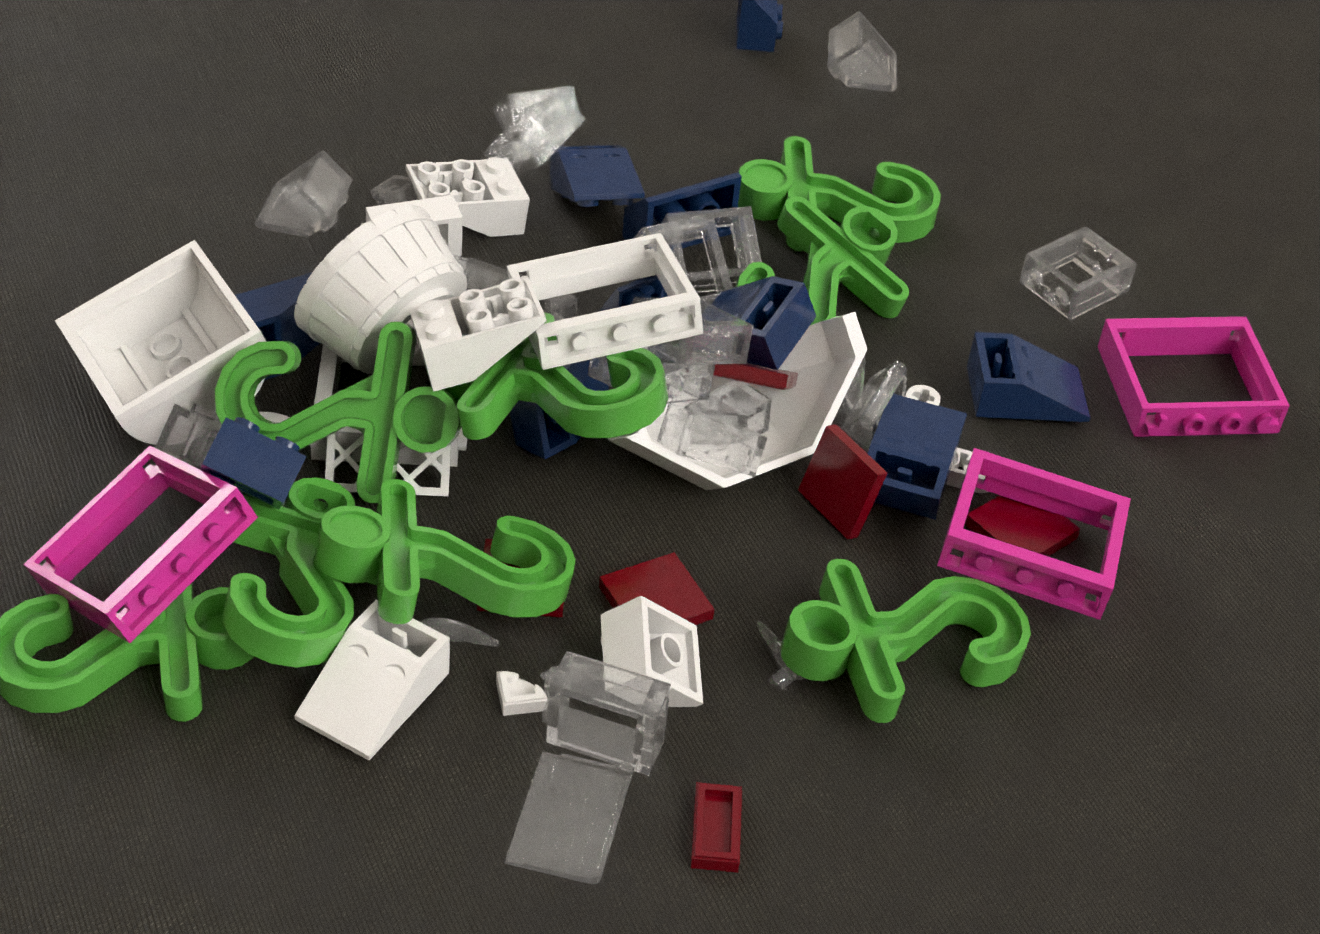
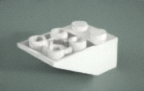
M492 157L484 160L459 159L452 162L433 163L425 161L420 164H406L405 169L420 199L453 195L463 216L464 227L490 237L524 234L530 199L508 158Z
M529 277L507 279L497 286L482 290L470 289L456 297L441 301L429 300L422 303L419 307L409 309L433 392L474 381L546 322V316Z
M376 599L349 626L294 715L295 720L361 757L370 760L449 674L450 638L415 619L405 624H393L383 620L379 616L378 600Z

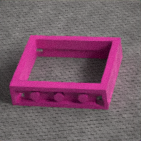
M1247 317L1105 319L1098 343V350L1134 437L1270 434L1280 432L1290 405ZM1231 354L1252 401L1148 403L1129 356ZM1147 413H1156L1155 415H1147Z
M149 446L23 565L47 594H58L65 597L70 608L126 642L131 643L258 516L236 486ZM152 458L156 465L149 464L144 469L142 466ZM168 487L204 504L104 602L70 583L84 567ZM45 559L46 562L41 566L40 563ZM124 605L125 608L121 612L117 613V611Z
M974 448L961 484L937 566L1100 620L1114 589L1131 498ZM979 474L984 475L985 479L978 478ZM975 487L1108 530L1100 573L963 529ZM1102 515L1110 516L1111 521L1102 519ZM952 548L963 551L962 558L950 554ZM1086 594L1096 595L1095 602L1085 599Z

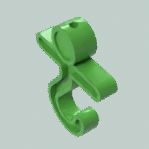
M791 136L785 139L780 163L767 159H756L746 162L739 170L742 178L738 210L752 219L762 221L778 219L786 200L792 196H800L811 202L826 216L842 222L849 210L856 207L869 206L879 209L895 222L898 230L896 243L912 242L925 237L934 228L941 194L936 183L923 172L904 164L882 162L877 165L872 187L874 195L837 176L813 173L811 144L807 139L799 136ZM884 200L894 201V202H896L897 204L889 203V202H886V201H884ZM786 236V243L790 248L796 251H804Z
M789 197L783 206L777 224L787 237L808 254L804 283L816 313V318L811 325L836 317L838 285L841 283L878 315L884 318L897 317L909 296V288L905 282L884 265L897 241L898 230L895 222L879 209L860 206L849 210L839 227L804 197ZM753 262L739 276L735 287L767 277H775L774 271L765 263Z
M544 312L546 316L545 323L555 321L552 314ZM551 336L547 337L548 341L557 340V337ZM529 337L524 339L474 381L445 388L457 398V409L463 435L471 440L484 439L492 435L519 400L538 404L568 433L585 438H612L636 432L652 424L664 412L668 401L665 372L661 360L647 349L638 348L607 355L611 386L615 389L594 391L587 389L563 366L543 370Z
M390 322L381 329L373 375L280 423L269 421L258 412L254 394L258 384L264 378L272 374H289L299 367L301 353L295 344L288 341L257 342L238 351L222 368L215 388L216 414L221 425L226 417L235 421L236 417H241L259 426L260 430L258 433L272 440L279 436L294 442L300 447L299 451L345 427L358 429L364 438L356 485L359 497L368 503H378L382 483L395 479L401 442L408 448L420 453L435 452L449 446L459 436L462 428L457 409L458 400L448 390L442 389L433 392L432 386H421L409 391L416 346V333L409 324L404 322Z
M312 477L295 481L286 497L284 507L281 506L280 509L256 498L243 495L258 518L233 542L276 555L280 562L279 576L304 615H290L274 608L266 598V584L264 580L251 573H238L231 578L223 606L222 623L230 638L248 654L270 664L295 668L320 665L329 660L351 625L354 616V601L342 581L325 575L316 566L314 555L323 515L330 509L339 506H355V500L350 492L340 484L328 479ZM377 578L367 583L377 585Z
M390 479L382 483L376 512L359 506H339L326 512L320 523L319 537L314 555L316 566L325 575L335 580L347 583H364L377 578L379 616L393 624H405L413 619L420 589V578L433 580L492 613L514 618L538 617L553 612L566 600L576 560L570 545L555 531L535 521L515 516H504L497 520L490 549L492 556L447 531L417 526L415 489L410 483L399 479ZM504 563L517 565V566H519V567H521V568L511 567V566H508V565H506V564H504Z
M833 559L826 567L819 589L821 600L802 602L793 609L780 649L781 657L786 666L797 675L809 680L828 681L836 679L847 668L865 716L877 723H887L895 719L905 692V685L896 663L907 660L946 626L953 624L966 625L975 629L983 636V638L974 639L970 643L960 668V674L964 681L975 687H987L1003 683L1016 673L1031 636L1028 617L1016 600L998 587L975 578L951 576L933 580L898 609L876 612L858 567L846 559Z
M191 583L131 643L105 629L62 659L39 661L32 658L36 652L44 647L66 641L73 634L74 630L68 600L58 594H48L25 600L5 612L0 618V695L10 705L32 713H60L85 705L138 667L160 663L161 684L166 713L173 720L189 721L200 714L203 706L199 663L212 669L229 670L244 665L253 659L254 656L248 654L230 638L222 623L223 606L229 587L210 589L193 599Z

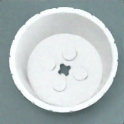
M417 205L400 206L383 212L346 236L347 238L337 244L312 272L307 283L304 284L295 305L294 318L300 329L305 331L314 341L322 343L345 359L354 369L367 374L374 373L381 329L390 322H404L414 329L409 309L419 307L422 303L429 300L441 301L459 296L467 289V279L464 275V270L456 261L441 236L439 227L431 219L428 212ZM417 337L414 355L420 352Z

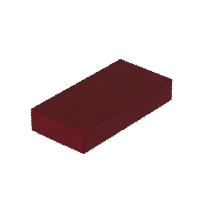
M696 782L691 868L738 873L740 864L742 786Z

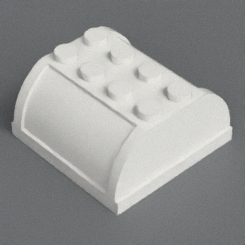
M195 240L55 320L121 427L135 439L155 445L182 443L190 437L202 434L208 426L217 422L219 418L216 414L215 388L222 368L238 351L257 342H266L257 325ZM265 378L258 384L254 397L260 390Z

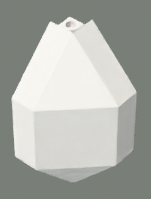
M852 312L809 326L779 368L798 373L795 387L780 390L710 375L708 372L710 360L712 358H722L714 356L666 373L668 401L664 412L652 424L631 434L608 438V440L705 490L726 488L814 454L825 427L832 424L867 351L856 313Z

